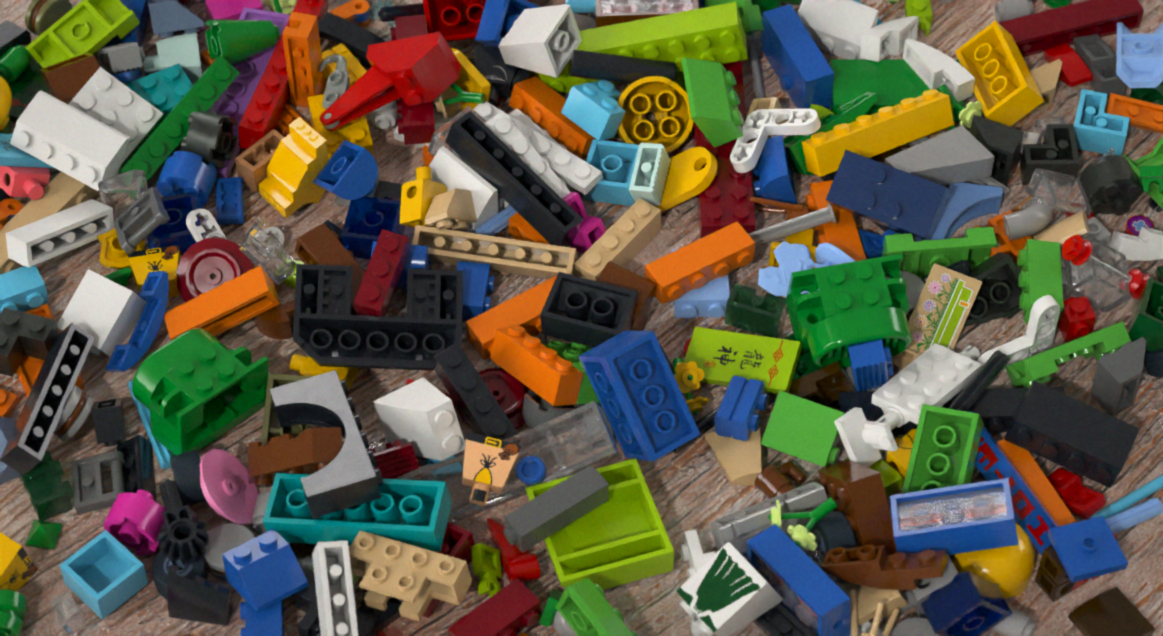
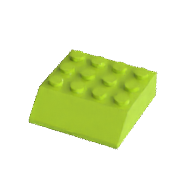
M636 458L597 468L596 470L609 484V500L544 539L560 585L564 587L589 578L593 584H598L604 590L673 571L674 550ZM571 476L525 488L528 500L531 501Z

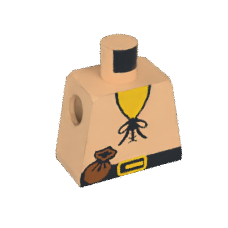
M467 432L462 484L473 487L469 499L471 503L485 506L489 492L502 494L519 457L521 445Z

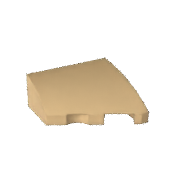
M854 583L837 584L849 597L850 590L854 589L856 591L858 626L874 618L878 603H883L884 605L881 614L882 619L891 615L895 608L901 609L908 605L901 590L872 588Z

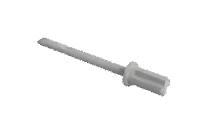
M757 32L746 35L747 52L750 53L757 98H764L757 51L762 47V41L758 38Z

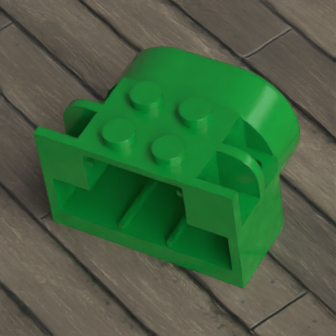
M902 253L791 272L786 305L796 341H800L803 348L810 349L812 361L815 365L823 368L838 361L843 368L851 367L848 346L882 339L883 348L889 347L891 358L909 347L912 337L906 318L909 309V301L906 294L907 283L902 278L900 272L903 260Z
M195 328L184 332L160 347L143 361L134 376L132 392L134 397L150 411L151 434L174 455L193 450L199 451L265 407L268 358L264 356L255 363H252L251 351L246 347H239L236 350L227 349L224 344L205 329Z

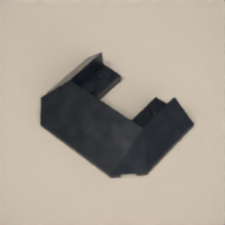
M297 264L293 341L319 366L433 371L434 355L457 342L460 346L462 345L463 271L408 269L406 317L350 315L352 266Z

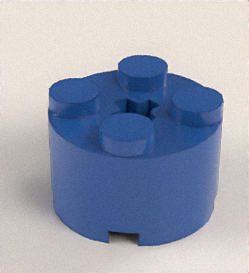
M176 151L171 157L169 154L156 185L159 193L163 196L162 201L173 207L181 204L188 206L192 210L203 209L217 178L215 166L212 163H209V166L202 162L203 157L192 152Z

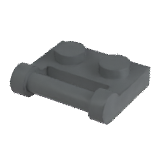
M151 187L113 221L120 246L126 253L131 255L137 249V245L160 224H166L170 220V216L164 209L160 193Z
M113 451L71 461L74 506L78 514L111 507L119 493H126L124 492L122 471L125 461L122 452ZM111 467L113 492L105 494L103 468Z

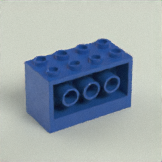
M625 330L578 356L625 458L655 461L700 435L653 331Z

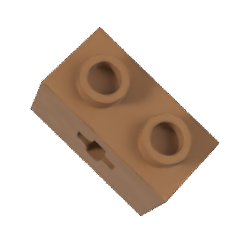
M274 129L235 158L238 177H242L243 183L256 193L259 191L258 184L267 178L266 168L280 141L285 138Z

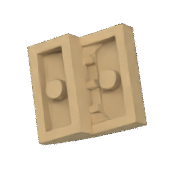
M1084 210L1035 233L1033 240L1056 242L1062 245L1071 236H1081L1090 231L1086 223L1088 218Z

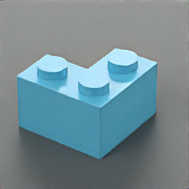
M600 80L572 86L561 113L595 139L601 141L614 138L626 111L617 102L621 93L614 88L611 82Z
M1081 89L1074 122L1077 149L1122 156L1130 118L1104 113L1107 99L1106 93Z

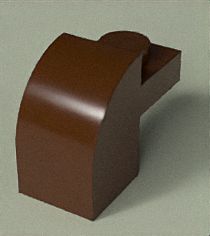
M295 300L283 305L280 302L279 305L253 317L252 319L258 330L263 335L272 339L292 338L291 328L294 325Z

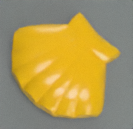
M115 228L97 236L101 243L99 259L104 267H112L113 269L130 267L128 254L120 246ZM142 240L137 245L135 251L144 250L145 240Z

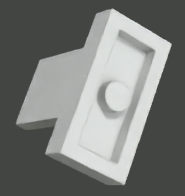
M854 407L834 421L849 459L853 462L870 467L882 458L879 449L893 452L898 449L889 425L887 423L867 421L862 408Z

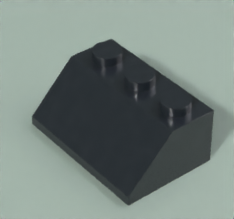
M558 272L540 314L542 334L596 347L625 330H631L638 292Z

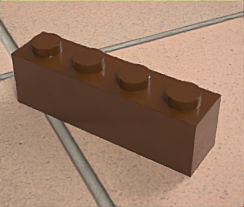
M323 223L298 237L294 252L304 264L352 266L350 315H356L354 300L366 270L359 266L353 253L350 250H346L340 243L337 234Z

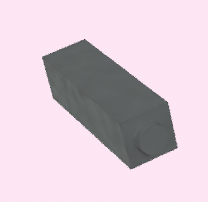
M592 464L504 516L505 529L503 533L506 540L511 545L515 544L522 553L607 502L609 500V484Z

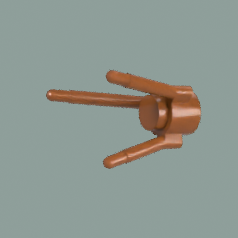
M750 197L751 202L774 206H758V211L784 214V221L808 214L807 205Z

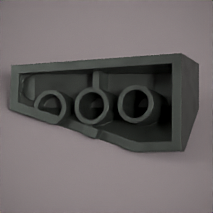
M998 252L971 270L969 277L982 281V285L963 327L1011 317L1023 310L1019 308V300L1022 293V287L1018 286L1020 272L1010 255Z

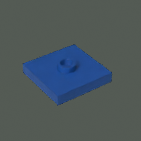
M1104 516L1048 530L1047 536L1072 583L1127 569L1128 561Z

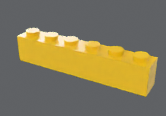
M936 89L926 90L919 97L903 99L900 101V104L893 107H882L877 113L872 115H862L857 117L856 121L849 124H838L833 127V130L811 135L810 139L802 141L807 171L822 177L838 170L845 150L870 158L954 125L949 95L938 92Z

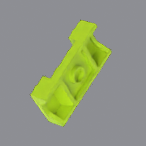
M82 0L26 46V49L38 64L45 68L86 52L94 54L116 35L122 39L140 22L132 10L129 11L120 0Z

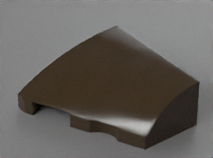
M838 361L792 381L789 390L792 395L832 409L837 407L838 392H857L849 376Z

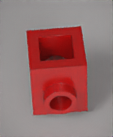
M1087 296L1071 297L1063 300L1064 308L1057 325L1064 341L1069 342L1092 333L1096 316Z

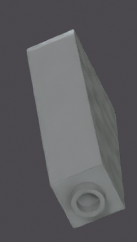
M961 125L885 158L884 164L944 186L991 176L994 155Z

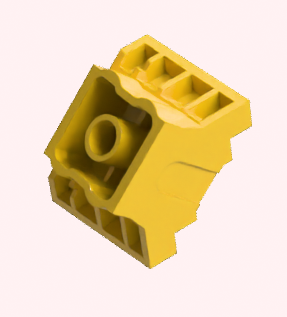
M300 117L289 124L290 134L280 141L266 168L267 178L258 184L259 194L285 219L304 204L319 203L325 190L315 185L313 180L332 157V154L327 152V140Z

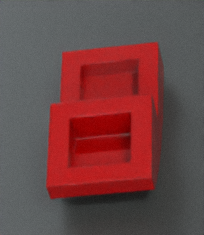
M1065 43L1044 50V60L1048 63L1058 59L1062 61L1059 79L1069 87L1093 80V75L1085 62L1068 44Z
M1058 468L1047 477L1068 510L1086 520L1106 504L1103 494L1082 486L1080 476Z

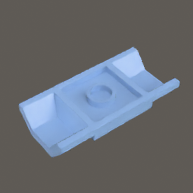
M1117 22L1116 75L1129 88H1156L1163 81V23L1153 33L1132 34L1122 22Z

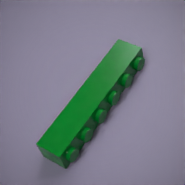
M222 56L214 60L121 167L117 178L134 193L142 188L166 160L167 156L172 153L187 135L190 114L192 112L198 113L199 111L207 112L240 72Z

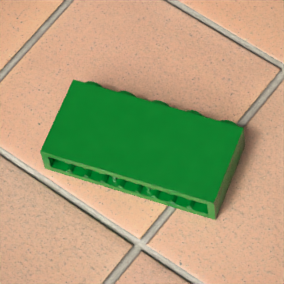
M830 59V67L834 72L831 112L835 115L838 114L837 109L867 92L877 93L879 96L865 114L872 115L877 113L882 107H893L900 104V101L903 99L916 98L923 95L924 91L930 90L904 59H882L879 62L866 59ZM963 100L960 101V102H958L959 104H961L962 106H964V101H963ZM955 108V122H961L959 119L960 111Z

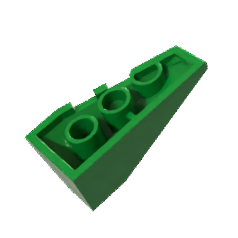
M867 92L839 107L837 115L829 114L825 117H820L821 127L815 133L828 132L833 130V127L838 124H849L856 121L857 117L867 113L879 96L877 93ZM815 133L809 135H788L783 138L792 169L798 174H806L807 176L813 174L807 171L802 141L810 139L811 135Z

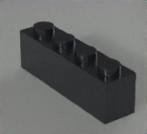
M457 342L434 355L433 369L474 432L482 436L517 444L518 432L460 344Z

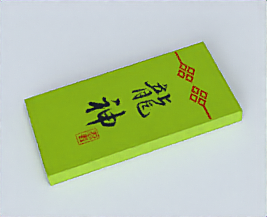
M695 327L684 363L687 364L689 361L696 362L697 368H701L704 371L705 376L700 381L703 383L728 386L731 378L735 375L745 377L747 380L763 381L765 392L779 394V391L789 393L802 344L800 341Z

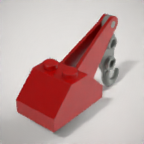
M441 32L368 45L366 55L372 67L349 88L350 78L346 69V59L339 54L330 55L320 63L318 68L322 72L328 64L337 63L335 71L329 75L323 98L325 111L320 115V122L327 131L332 132L397 99H400L407 106L432 102L459 78L461 64Z

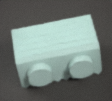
M639 144L629 187L630 194L635 202L641 198L653 206L661 205L660 201L662 200V191H664V182L667 181L665 177L668 176V167H670L669 163L671 162L662 144Z

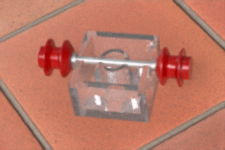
M1088 233L1083 237L1073 235L1062 246L1067 292L1077 298L1087 296L1090 305L1105 314L1129 300L1130 295L1132 298L1138 299L1150 277L1147 274H1142L1138 269H1132L1127 272L1125 255Z

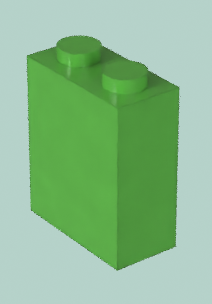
M779 391L761 445L824 468L829 467L831 464L835 465L840 453V448H837L840 435L834 421L845 413Z

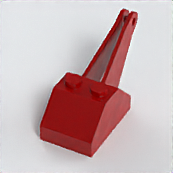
M423 0L428 34L441 32L446 41L476 38L486 0Z

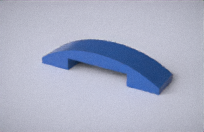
M165 271L148 273L138 295L147 302L128 344L116 345L105 370L109 372H125L141 359L153 343L162 324L168 301L169 280L168 273Z

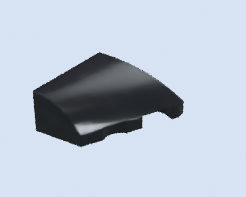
M169 565L167 571L169 617L227 626L233 609L231 590L219 584H212L197 575L194 579L190 580L177 574L179 567Z

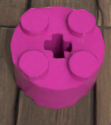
M138 490L136 493H119L103 524L104 530H107L122 545L136 549L135 555H150L155 552L159 544L158 534L161 533L162 524H164L162 512L166 510L153 500V495L150 492Z

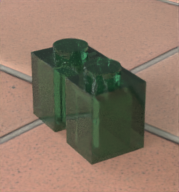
M735 283L726 303L725 324L763 336L778 338L786 319V298L774 296L770 293H766L765 297L757 296L756 289Z
M46 451L42 461L24 476L19 473L21 482L40 521H45L73 509L70 498L74 497L72 487L68 480L63 482L61 478L64 475L62 466L58 459L53 461L49 451Z

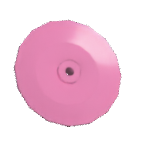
M212 449L203 455L200 462V485L204 497L219 515L236 524H250L259 493L255 483L248 484V470L234 455L225 450Z

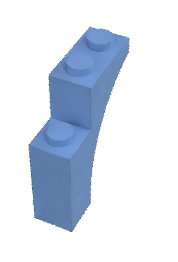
M965 182L949 184L948 190L950 195L931 240L949 239L960 227L973 219L999 213L1003 188ZM915 237V242H916V241H923V240H921V239Z

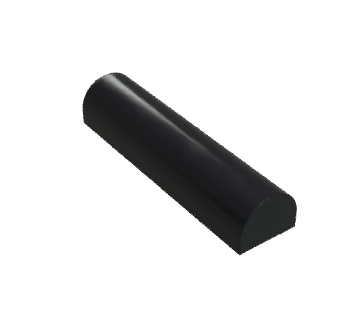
M573 50L568 66V75L571 77L607 80L631 84L649 76L666 77L674 82L676 72L674 62Z

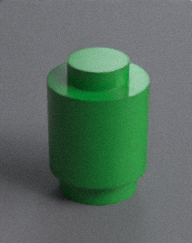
M16 45L9 48L0 58V76L6 82H14L30 65L29 61L32 57L29 51L23 46Z

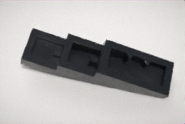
M326 12L318 22L319 37L335 42L337 45L344 44L354 57L360 58V64L369 69L372 65L366 58L368 45L387 42L376 34L329 12Z

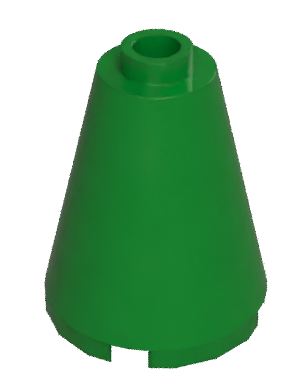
M212 19L206 22V25H210V30L205 31L211 60L222 56L232 66L276 46L277 40L280 39L278 26L276 24L273 25L270 20Z

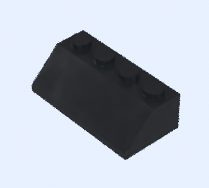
M1033 380L1010 418L1005 440L1110 488L1125 464L1139 428Z

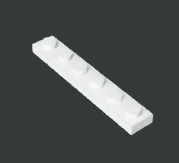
M485 101L483 104L479 103L471 112L483 123H486L502 111ZM511 117L516 122L520 132L532 141L534 149L549 162L553 172L558 178L563 179L565 183L586 195L603 179L602 171Z

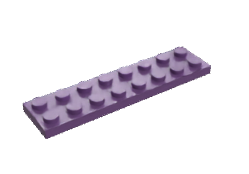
M244 7L239 20H270L273 25L276 24L278 26L281 37L290 14ZM276 46L234 65L233 67L240 74L207 111L234 117L237 125L233 126V135L238 136L235 152L231 161L225 160V168L215 167L217 178H228L235 158L240 151L238 125Z

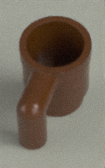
M786 462L779 467L772 464L760 472L754 485L771 499L795 489L793 483L786 477L787 475L792 477L799 485L806 481L807 476L792 462Z

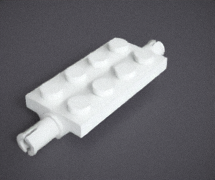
M936 343L872 394L871 403L880 407L884 412V415L874 422L887 423L891 431L895 427L900 428L909 421L918 425L922 404L942 407L966 387L981 369L982 364L976 362L980 357L979 350L976 347L972 348V345H967L960 353H956Z

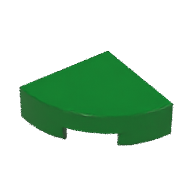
M551 589L539 624L546 627L551 626L557 611L556 605L562 596L561 591Z

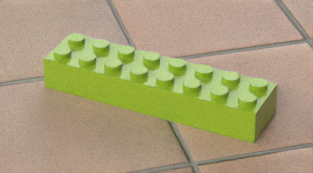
M736 2L582 30L579 32L583 41L576 49L674 62L676 72L683 71L681 60L684 58L720 62L721 64L748 59L746 35ZM570 60L557 78L538 73L540 79L558 94L570 92L572 86L600 81L569 76L568 66Z

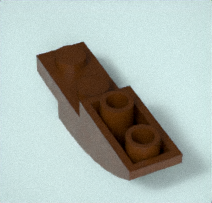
M864 545L857 548L837 547L828 550L821 567L822 571L829 575L866 587L889 590H916L920 579L943 577L948 558L945 550H924L919 553L907 554L897 552L888 555L885 545Z

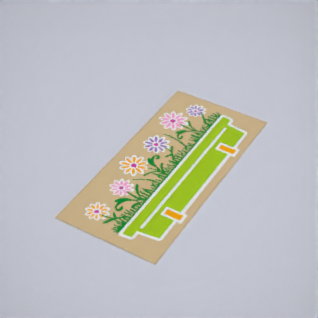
M934 263L908 321L912 340L907 349L919 353L920 349L927 350L936 343L953 351L982 285V281Z

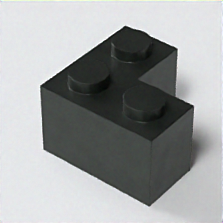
M1047 124L1043 144L1023 145L1020 160L1022 185H1075L1080 163L1073 124Z
M4 308L0 314V374L13 377L24 355L45 360L54 338L59 334L56 320Z

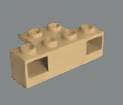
M359 531L349 548L352 572L354 575L363 577L359 584L360 588L369 590L364 598L366 606L385 611L387 608L386 603L390 596L401 599L403 602L399 607L400 615L419 622L432 598L460 606L472 584L467 562L364 531Z

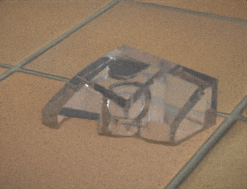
M259 218L246 234L239 250L256 266L261 265L279 286L294 272L296 261L283 248L277 237L269 236L262 229L265 222Z

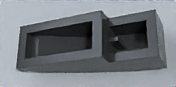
M1093 34L1073 38L1077 54L1085 62L1093 75V80L1089 82L1094 91L1106 93L1107 99L1110 93L1124 96L1126 84L1116 75V55L1100 36Z

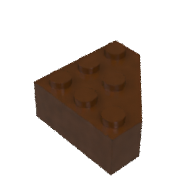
M341 427L310 428L302 430V433L298 434L296 438H293V434H285L271 438V441L266 442V445L263 446L262 442L259 441L249 443L247 448L248 484L255 483V487L259 488L273 486L272 483H274L276 473L311 475L324 468L342 449Z
M851 460L818 470L820 479L817 480V483L825 488L827 499L831 497L836 503L837 508L832 512L840 511L850 522L856 540V547L885 545L888 555L897 553L893 522L881 473Z

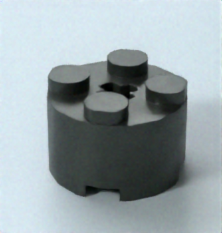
M206 111L192 112L188 119L189 129L187 137H184L181 143V151L200 155L203 157L202 162L208 166L209 163H212L217 168H225V160L231 161L236 149L238 136L233 135V126L237 125L234 117Z
M1119 155L1105 156V161L1095 166L1092 163L1088 164L1082 171L1079 179L1094 214L1115 213V215L1120 216L1130 210L1129 206L1138 199L1142 190L1132 166L1125 157Z

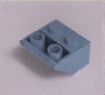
M177 0L147 1L153 34H158L159 38L175 36L174 31L183 30L185 34L200 32L199 27H205L201 17Z

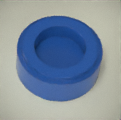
M531 455L519 461L516 472L518 478L525 485L534 486L541 484L545 480L547 467L539 457Z

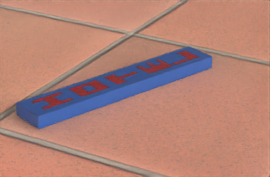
M983 426L975 465L987 481L1008 478L1015 520L1026 532L1042 556L1043 550L1052 545L1047 536L1048 530L1059 526L985 426Z

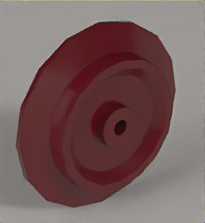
M205 238L191 245L181 256L176 270L177 288L183 301L188 302L200 294L206 293L254 269L248 254L235 242L223 238Z
M491 368L478 372L514 428H521L526 423L522 414L525 393L528 394L530 388L503 368ZM457 406V411L460 414L462 420L470 426L469 422Z

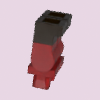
M1053 545L1043 550L1035 582L1053 602L1089 580L1085 579L1072 583Z

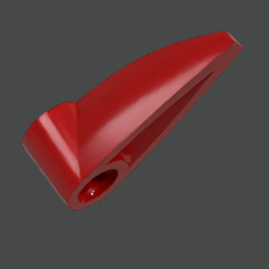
M487 518L488 529L495 548L499 550L500 561L509 583L516 578L522 583L539 579L541 572L536 555L530 553L529 550L522 553L515 544L511 545L503 533L505 526L492 518Z

